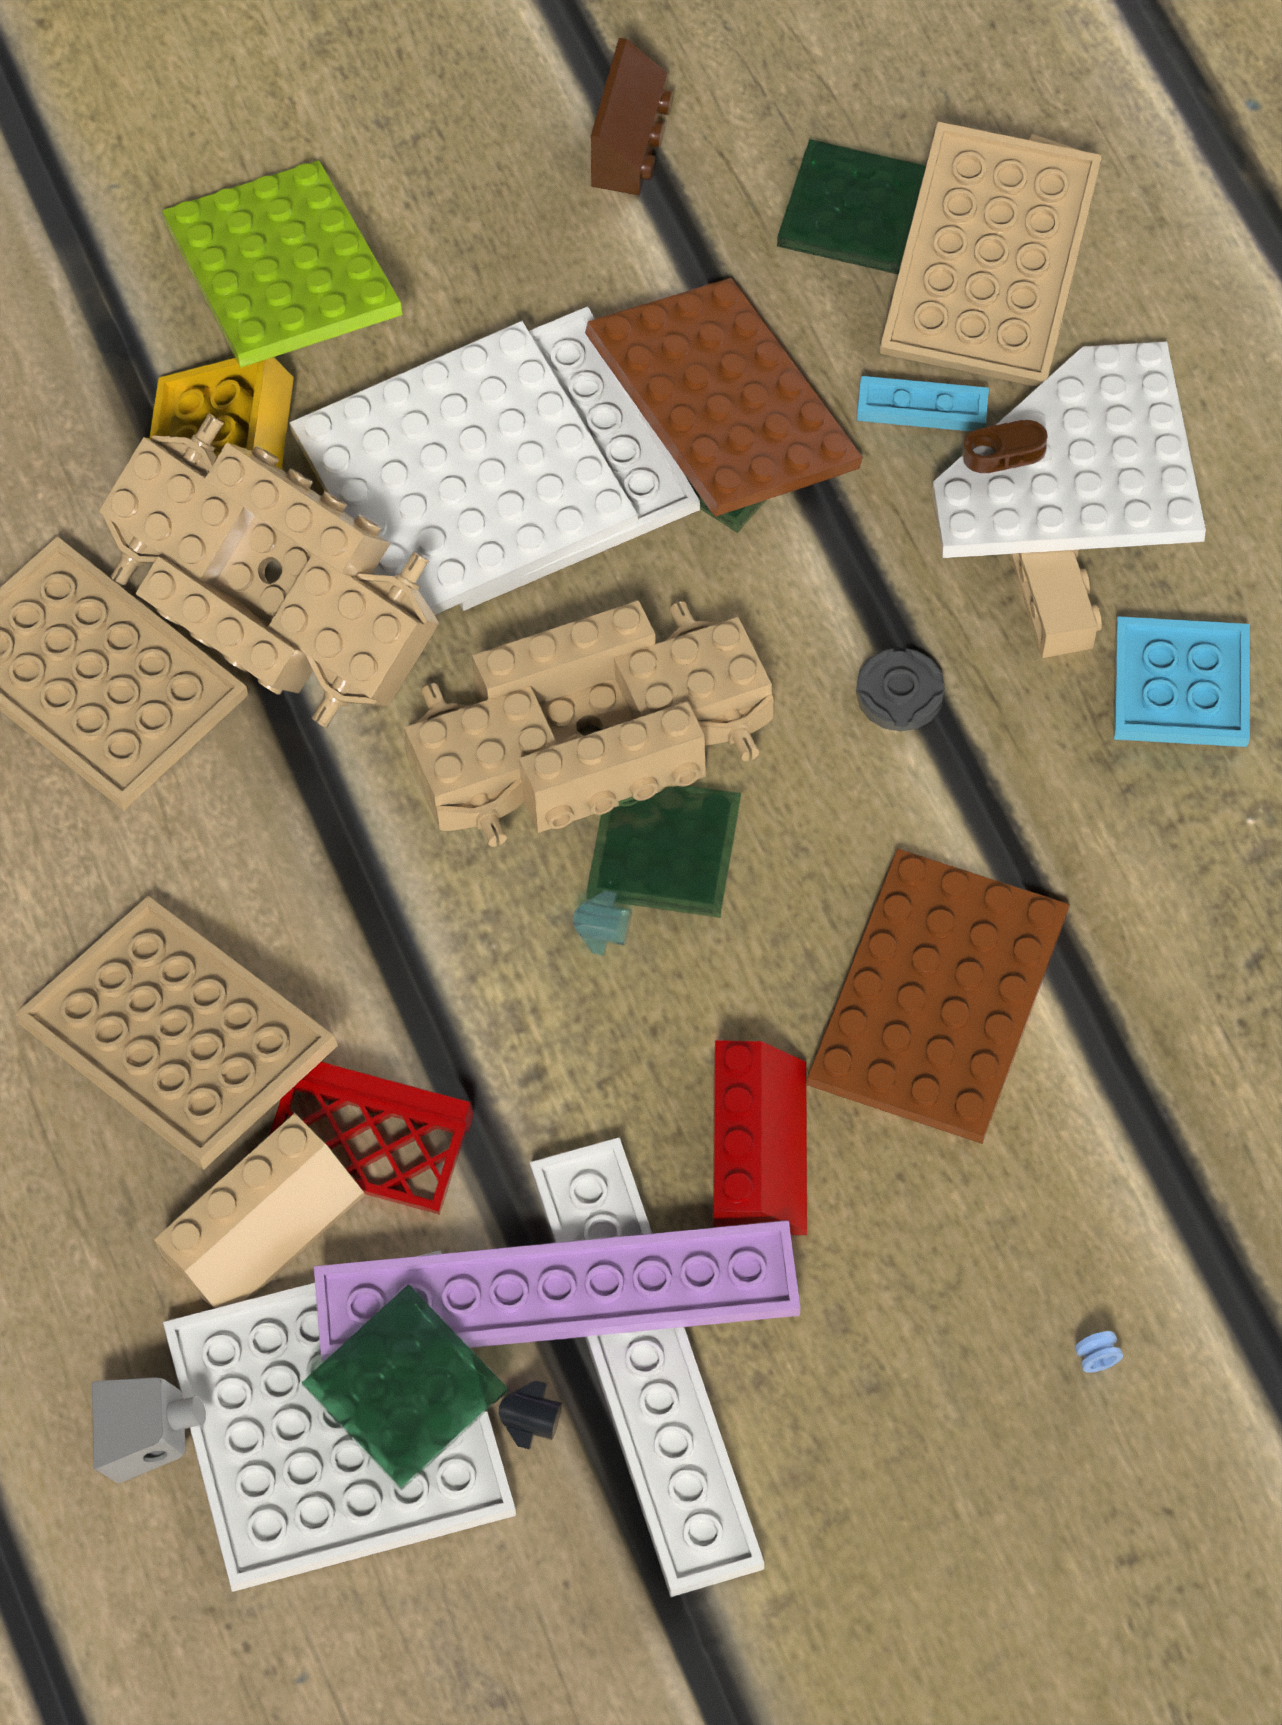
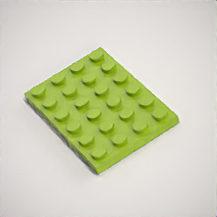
M319 160L300 164L293 169L271 176H263L255 181L230 189H222L214 194L192 201H184L174 207L162 210L164 223L240 368L403 315L398 296Z

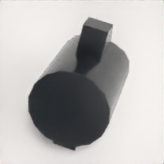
M535 1380L509 1394L499 1405L498 1415L518 1447L531 1449L534 1435L550 1440L554 1438L561 1415L562 1402L544 1398L547 1383Z

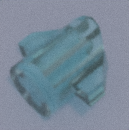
M603 891L580 905L574 912V927L593 954L605 956L607 942L623 946L627 942L632 910L614 907L617 896L615 892Z

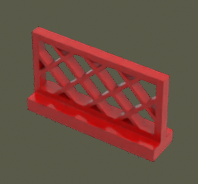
M320 1062L281 1098L269 1136L287 1120L288 1116L290 1118L293 1115L290 1108L296 1091L314 1095L322 1109L303 1118L302 1121L309 1126L327 1117L337 1137L325 1144L330 1150L342 1144L352 1165L345 1169L350 1175L357 1172L361 1180H354L365 1195L440 1215L465 1133L469 1132L474 1116L470 1102ZM323 1098L333 1100L335 1102L326 1106ZM347 1105L358 1107L366 1121L342 1134L331 1114ZM367 1110L380 1114L371 1118ZM391 1117L404 1120L410 1134L386 1146L376 1125ZM411 1122L424 1126L415 1130ZM371 1129L381 1149L357 1162L346 1141ZM436 1129L453 1133L449 1149L432 1158L420 1139ZM415 1141L426 1161L402 1174L391 1153ZM386 1156L397 1177L380 1186L369 1183L362 1169ZM445 1161L440 1175L436 1165ZM431 1169L438 1181L433 1200L413 1195L406 1181ZM401 1184L405 1192L397 1191L393 1188Z

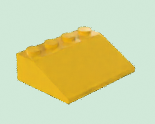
M274 357L240 368L236 358L159 377L149 439L152 436L186 437L191 439L193 435H196L209 413L224 423L211 443V446L215 448L213 452L217 458L226 443L251 451L256 446H259L279 459L275 466L282 470L294 377Z

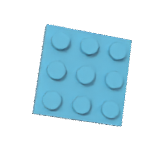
M1117 616L1114 740L1248 747L1250 739V624Z

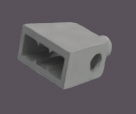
M157 1377L92 1382L94 1469L114 1482L121 1483L181 1458L185 1453V1429L205 1423L206 1411L201 1398L194 1396L184 1399L179 1389L166 1380Z

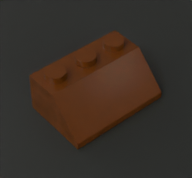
M624 38L618 39L591 133V187L640 196L644 180L651 181L655 156L651 155L653 147L660 148L664 123H660L662 114H670L673 91L667 90V72L628 39Z

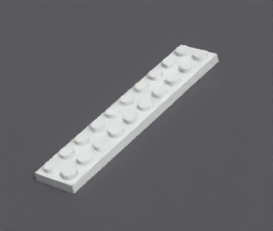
M620 1137L530 1162V1172L554 1243L652 1234ZM678 1327L586 1336L585 1339L670 1597L764 1570V1560L685 1328Z

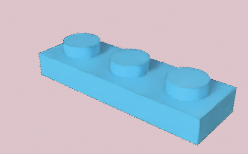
M861 376L857 421L974 431L986 427L989 388Z

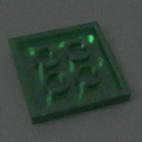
M809 139L777 236V247L899 275L926 166Z
M694 786L667 787L646 800L638 801L633 796L618 801L619 806L614 807L605 814H601L586 891L587 899L721 918L741 804V793Z
M409 1284L302 1382V1386L401 1491L508 1392L505 1384Z

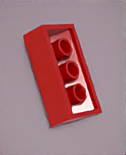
M715 1040L713 1228L789 1221L791 1235H807L806 1062L763 1041Z

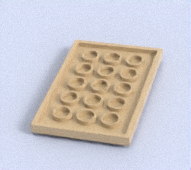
M938 121L880 345V354L1035 387L1040 386L1046 379L1048 380L1097 183L1102 155Z
M58 536L0 587V711L123 811L248 696L245 684Z
M150 896L142 900L15 1014L19 1025L203 1170L338 1046L332 1033Z

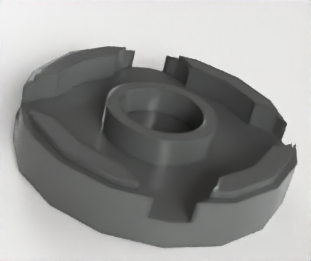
M894 649L883 650L870 657L859 671L856 687L859 708L870 721L884 729L900 732L918 729L931 722L940 711L945 691L944 680L941 670L933 660L917 650L906 649L905 652H894Z

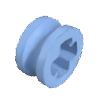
M1105 1331L1090 1335L1075 1346L1077 1355L1084 1357L1081 1363L1083 1371L1088 1373L1102 1371L1114 1366L1123 1358L1122 1350L1114 1347V1344L1117 1342L1114 1332Z

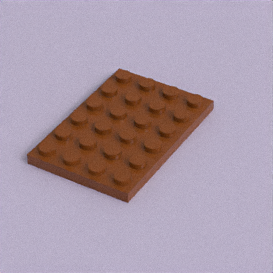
M732 278L588 321L585 330L586 336L715 517L860 468L863 459L861 454Z
M897 848L808 1075L807 1086L983 1144L1066 920L1070 904Z

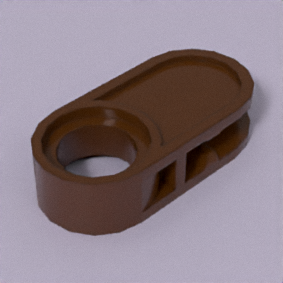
M1019 420L976 429L966 435L964 439L963 462L967 468L978 473H992L1034 464L1043 459L1046 454L1047 430L1043 425L1032 420ZM979 446H987L995 452L988 456L976 454L973 449Z

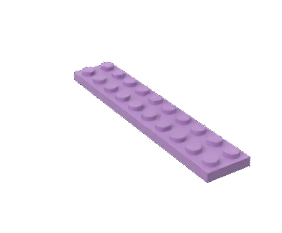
M789 1221L314 1266L322 1362L800 1316V1301Z

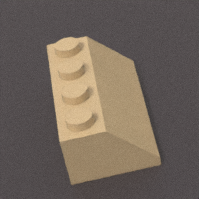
M294 1113L154 1239V1242L162 1258L212 1309L250 1300L363 1198L365 1194L329 1147Z

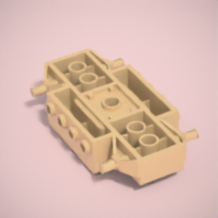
M209 413L196 435H193L191 439L169 436H152L151 439L143 437L99 510V513L104 516V520L119 550L122 551V558L109 577L125 588L137 566L144 567L145 564H153L135 594L157 608L156 611L161 616L191 632L190 635L194 639L224 654V659L229 663L253 674L258 678V682L276 694L280 695L283 690L300 693L314 671L322 689L325 691V697L311 718L328 728L339 707H346L348 703L389 707L439 625L434 613L418 591L420 586L416 584V581L430 561L413 551L402 572L398 573L396 577L372 575L391 544L378 535L382 529L380 526L362 515H358L355 520L344 512L347 505L343 501L325 491L322 496L309 489L313 483L310 479L293 469L285 473L275 466L279 459L259 446H256L251 451L226 443L217 458L213 452L215 448L211 446V443L224 423ZM277 559L282 566V574L276 582L269 583L265 578V568L270 561Z
M638 600L472 655L475 692L479 703L473 705L447 704L443 699L438 684L432 683L431 691L428 685L423 687L421 694L426 701L429 711L415 724L404 727V741L407 758L439 830L454 831L472 827L482 828L489 846L496 847V838L499 845H502L507 839L499 819L517 809L523 802L537 832L540 833L549 829L563 828L572 821L593 814H605L614 807L635 800H646L658 792L676 786H688L697 779L706 777L705 746L725 742H729L730 745L735 743L743 761H749V755L752 760L759 755V750L751 734L767 725L774 718L772 683L739 617L721 623L695 621L690 614L686 602L680 601L679 607L677 603H674L669 609L678 629L665 641L655 644V632ZM588 725L601 729V731L586 736L578 732L582 727Z

